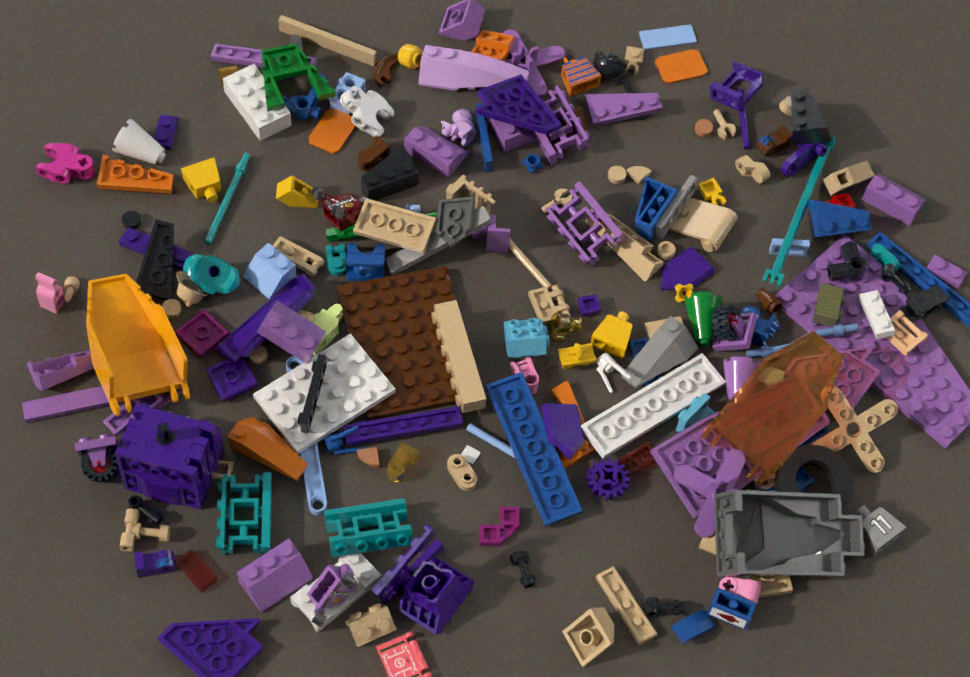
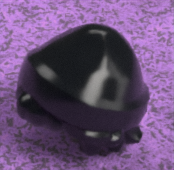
M598 51L595 53L593 64L601 74L602 80H611L621 75L628 65L627 62L619 59L617 55H612L611 52L605 55L603 52Z

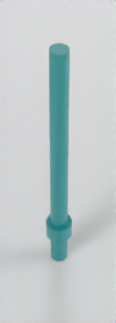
M244 153L240 163L237 164L234 170V177L204 242L207 245L212 244L242 175L246 173L247 164L251 157L249 153Z

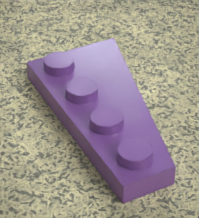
M658 93L585 94L586 104L594 127L661 112L663 109Z

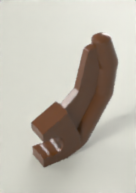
M397 53L385 56L378 62L373 71L375 82L380 88L383 87V80L387 81L388 84L391 83L390 68L398 62Z

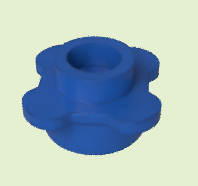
M530 154L522 160V164L527 167V171L533 173L538 168H543V163L540 162V158L536 154Z

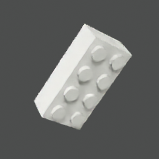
M255 64L223 78L224 92L260 141L291 126V114L286 106L283 109L267 112L264 78Z

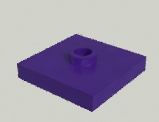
M243 356L236 362L227 359L206 369V373L223 403L259 387Z

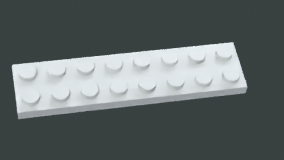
M702 353L582 424L581 428L585 437L604 459L680 413L683 409L690 407V403L696 396L700 397L704 392L709 395L723 387L726 381Z

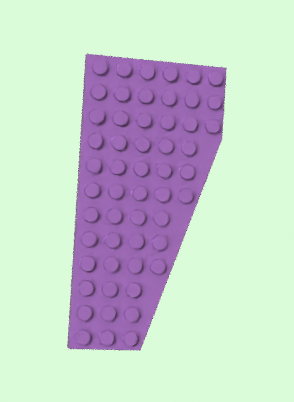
M844 234L775 295L781 298L783 303L781 310L807 332L832 328L831 326L828 327L827 325L824 326L823 324L820 325L819 323L812 322L818 290L821 283L844 288L842 295H846L844 305L840 306L839 309L843 311L840 322L836 321L835 325L857 324L858 331L844 333L841 336L829 335L816 337L815 339L831 352L872 346L873 350L865 361L881 372L871 386L886 399L893 400L902 413L946 449L970 425V390L922 319L913 322V324L922 332L925 331L929 337L906 356L885 337L876 339L859 300V294L878 290L890 318L900 311L901 306L906 305L907 297L904 293L898 292L899 288L892 281L885 282L881 279L882 264L858 244L857 247L860 255L866 261L863 278L858 281L851 280L850 278L829 281L827 265L844 262L840 247L846 242L852 241L855 243ZM906 328L914 337H916L908 328Z

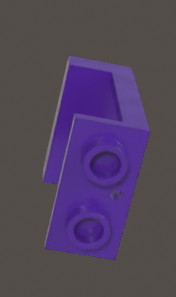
M733 61V71L720 84L713 82L710 85V98L740 111L764 86L763 73ZM745 80L751 84V87L744 94L730 89L738 81Z

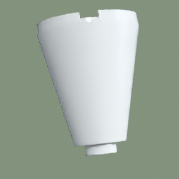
M129 119L126 122L129 124L127 128L123 126L119 131L113 144L116 147L112 148V150L151 164L162 163L166 156L164 153L165 149L134 120Z

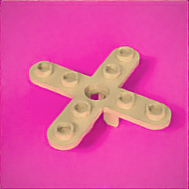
M834 386L828 387L823 393V400L838 422L839 427L814 441L811 445H820L837 452L851 443L867 470L873 473L881 471L885 465L884 458L868 433L894 418L898 413L897 404L891 399H885L857 416L842 391ZM851 423H856L859 426V431L850 434L847 428Z

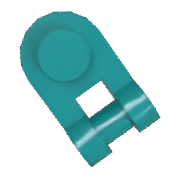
M879 243L873 245L870 255L880 262L882 266L893 264L896 267V271L900 268L901 265L898 259Z
M339 244V246L332 247L331 245H325L329 273L338 277L344 275L347 271L345 245ZM339 253L340 256L333 257L332 254Z

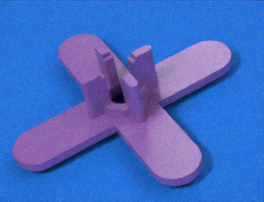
M515 30L504 31L503 34L515 36L509 52L512 59L505 60L504 62L529 71L527 82L539 97L545 96L547 86L537 68L561 61L565 56L564 49L560 46H551L538 50L539 47L536 46L532 47L528 52L518 32ZM521 59H526L525 64L521 63Z
M732 449L726 454L715 479L688 465H680L674 471V478L677 483L706 497L694 525L696 534L702 538L710 537L715 531L714 494H716V489L722 486L726 491L735 490L733 488L745 463V455L738 449Z

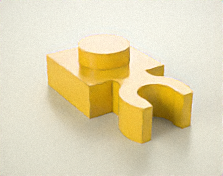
M714 178L698 183L697 189L705 201L711 200V204L718 205L716 202H719L723 207L725 206L726 199L721 196L723 191Z

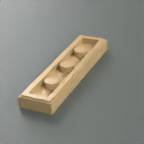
M613 566L597 574V581L637 644L640 646L656 637L657 632L615 567Z

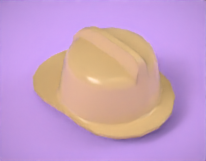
M184 271L176 273L179 281L177 295L187 307L199 303L204 296H208V293L201 291L200 287L190 279L187 273Z

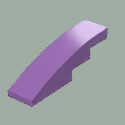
M180 389L176 390L179 396L182 391ZM170 391L130 400L132 412L128 413L123 404L120 407V415L112 413L103 422L117 436L126 431L129 418L135 419L133 414L135 404H147L154 409L160 410L172 401Z

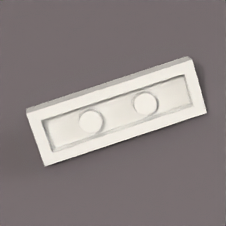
M878 290L859 294V300L876 339L894 336V326Z

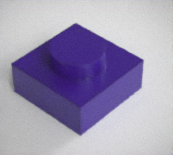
M596 294L578 298L577 302L582 317L601 314V307Z

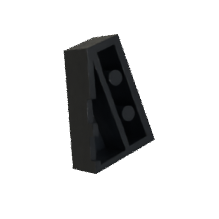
M809 89L791 91L794 145L830 142L829 127Z
M404 145L361 176V190L364 196L374 201L419 185V172Z

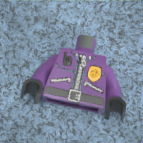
M343 564L341 567L328 565L307 593L308 597L315 604V616L311 622L320 628L327 618L324 615L325 608L342 604L350 593L357 588V580L354 578V572L348 564Z

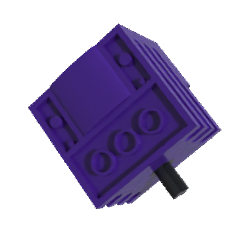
M135 404L133 409L135 419L129 418L127 429L121 437L123 447L118 446L115 452L124 488L144 494L148 498L163 503L185 505L202 510L213 481L214 473H216L219 461L224 453L221 428L207 420L199 421L192 419L188 415L173 414L166 409L158 410L147 404Z

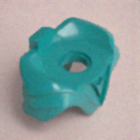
M194 254L188 257L184 263L183 271L189 275L190 279L203 292L227 294L234 291L240 284L238 270L218 257ZM211 266H216L219 269V274L216 277H211L208 273Z

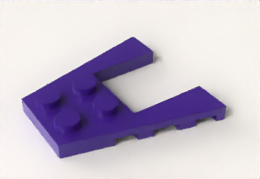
M428 524L424 527L426 532L420 538L416 537L410 543L412 547L404 555H400L395 567L391 571L388 570L372 589L383 603L390 602L397 596L398 591L407 584L423 561L429 562L430 559L436 558L445 549L443 544L436 539L408 567L407 564L436 535Z

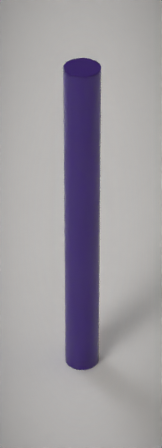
M742 88L736 90L737 92L744 94ZM744 106L739 111L743 146L745 150L751 148L746 106Z

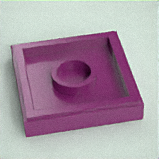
M205 309L201 310L175 331L176 336L200 359L230 335Z

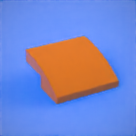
M482 30L477 36L476 45L471 52L505 61L512 48L515 36Z

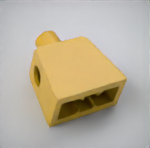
M214 157L181 168L183 181L196 199L206 197L208 202H214L218 199L216 193L221 191V183Z
M622 311L619 312L617 317L607 315L592 334L590 342L592 346L623 359L633 326L627 322L629 315Z

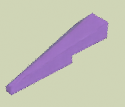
M90 350L66 354L53 359L49 357L45 358V361L33 363V361L27 362V367L36 387L42 391L94 369Z

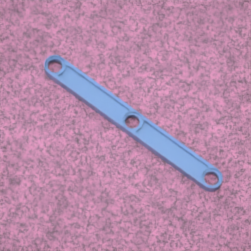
M295 356L290 357L286 361L287 373L293 370L289 367L290 364L297 362L301 365L303 361ZM316 443L300 453V456L308 464L303 475L309 510L313 515L320 516L324 514V510H327V500ZM320 501L324 506L316 510L312 505L314 502Z

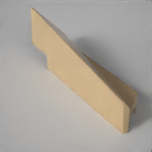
M607 214L627 238L622 244L619 241L616 247L610 241L607 244L643 281H648L663 266L664 262L649 253L653 248L651 243L613 215ZM588 215L586 223L592 227L595 223ZM602 220L599 221L603 228L597 234L602 237L608 233L611 237H614L615 235Z

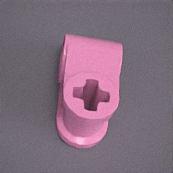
M526 357L525 360L516 363L510 362L512 374L522 372L531 394L534 395L538 390L539 376L531 358Z
M725 577L720 581L719 588L758 604L762 583L749 579ZM734 585L733 589L728 590V586Z

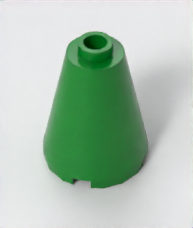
M713 292L691 293L690 298L685 296L684 302L694 341L699 346H709L710 343L714 342L715 330L712 328L714 326L712 314H714V309L717 306H722V296L718 294V297L713 296Z

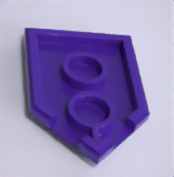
M689 247L663 265L661 290H675L677 284H692L694 288L714 274V268L693 247Z
M544 404L541 406L547 440L552 446L559 448L564 453L563 455L570 460L585 442L584 433L581 428L579 408L576 404Z

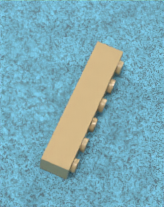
M457 300L435 304L431 317L433 324L437 323L438 329H436L438 340H441L443 344L441 345V352L443 357L446 356L447 358L446 369L452 375L450 381L452 389H456L457 395H455L457 406H461L463 413L486 408V396Z

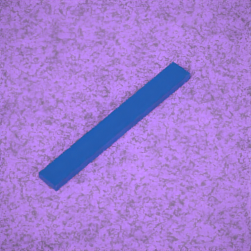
M877 233L868 242L867 246L871 249L874 244L879 243L893 254L901 265L898 271L923 291L938 285L949 297V300L941 305L970 328V303L883 233Z

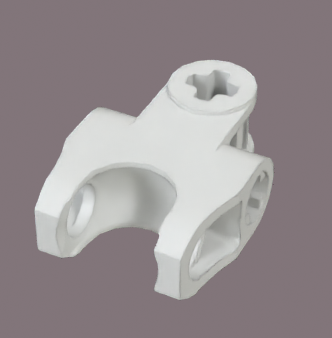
M353 86L340 97L343 107L353 113L351 117L352 123L360 130L374 137L376 135L381 136L384 132L383 127L377 122L376 115L389 120L395 114L393 108L375 91L369 90L365 93L361 88Z

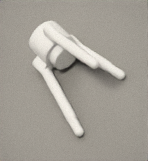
M608 353L602 354L597 359L596 363L599 367L596 370L601 374L610 393H613V390L604 372L610 373L616 369L627 379H631V376L625 372V369Z

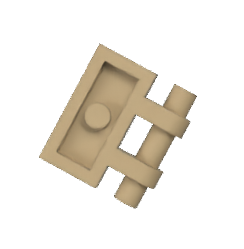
M558 285L551 287L552 292H548L547 287L528 292L537 318L542 319L543 325L554 323L558 314L567 315L569 319L571 318L569 305L565 303L563 291L559 289ZM552 300L557 301L558 306H554Z

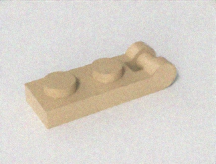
M281 236L273 244V247L296 264L297 268L305 271L311 277H314L318 272L317 269L324 264V260L320 256Z

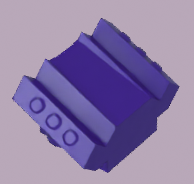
M438 557L430 559L429 562L423 561L403 588L405 594L400 600L398 611L435 635L443 633L444 624L451 622V618L457 608L465 602L466 593L472 592L474 580Z

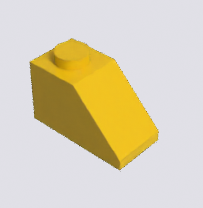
M293 175L277 183L276 199L289 207L316 208L319 202L311 194L313 187Z

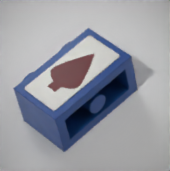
M717 587L707 615L746 630L756 603Z

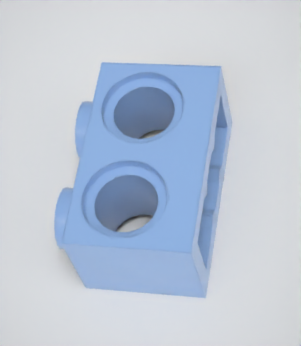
M346 72L343 78H339L335 89L336 97L329 98L330 108H335L350 115L351 112L341 104L340 97L353 86H357L365 92V79Z

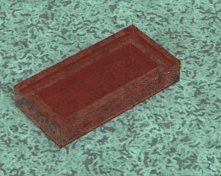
M192 549L175 561L176 565L200 593L218 581L217 577Z

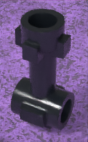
M893 264L883 266L881 279L885 282L892 281L899 288L898 292L905 295L908 294L912 287L906 280L902 281L895 274L896 267Z
M131 496L128 499L129 509L139 510L140 513L149 518L147 520L148 523L158 526L164 518L161 511L157 509L154 512L142 504L143 500L140 496Z
M515 551L510 555L512 566L518 565L522 575V578L519 579L520 584H523L525 589L535 586L536 578L535 575L529 573L526 563L530 562L529 554L527 551Z
M648 597L644 603V611L648 617H657L659 611L673 612L675 616H679L684 613V602L674 600L673 603H658V598Z

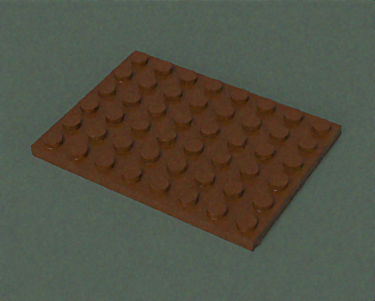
M447 266L336 286L339 302L343 308L342 314L347 335L351 334L395 388L394 394L366 411L368 421L457 404L455 399L457 392L456 389H452L450 381L452 375L446 369L447 358L446 356L443 357L441 352V345L443 344L441 340H438L436 329H438L437 323L433 324L431 317L435 304L456 300Z

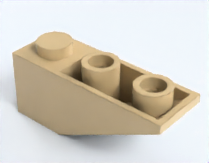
M864 161L836 171L824 178L823 181L831 196L869 180L875 175L868 161Z

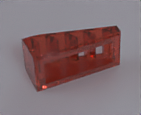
M649 442L644 443L618 460L619 466L626 462L631 469L627 477L657 463L650 453V450L653 448ZM644 452L648 453V455L650 456L649 459L645 457V455L643 454ZM640 455L644 462L640 463L636 456ZM631 459H633L637 464L636 467H634L630 462Z

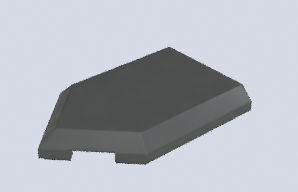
M475 197L439 200L435 232L450 247L455 246L472 230Z

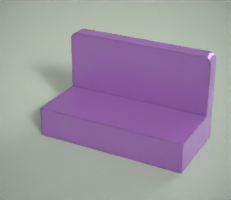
M489 215L492 223L487 228L486 251L508 252L510 229L496 228V215Z

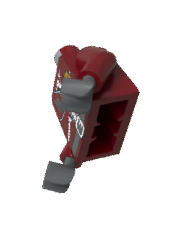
M313 187L311 194L315 200L321 199L324 217L339 231L356 224L366 199L365 196L356 199L351 193L332 197L326 193L323 194L324 190L321 187Z

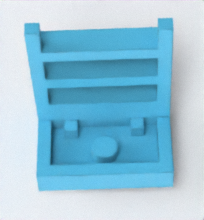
M705 392L700 397L696 396L690 403V407L680 412L676 431L681 432L715 413L708 407L710 396Z

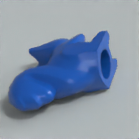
M753 306L743 308L740 314L754 312L757 316L751 343L766 346L764 339L773 338L774 335L772 333L780 330V324L776 319V315L773 313L768 320H763L758 308Z

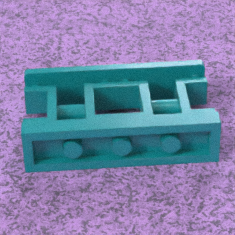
M263 472V476L255 474L254 484H235V475L227 476V474H222V480L218 481V492L222 493L221 499H218L217 504L218 511H221V517L217 518V530H220V536L216 537V549H220L221 555H225V553L233 554L234 545L253 544L254 554H258V552H262V555L266 554L271 550V472ZM260 484H263L262 506H259V498H249V492H260ZM228 485H230L231 493H241V498L230 499V507H227ZM235 507H254V521H234ZM259 521H262L261 544H258V536H248V529H259ZM226 522H229L230 530H240V536H229V544H226Z
M404 498L324 510L327 533L338 532V536L329 537L332 557L408 546L413 541L411 525L400 526L399 523L408 521ZM378 525L376 530L359 532V528Z

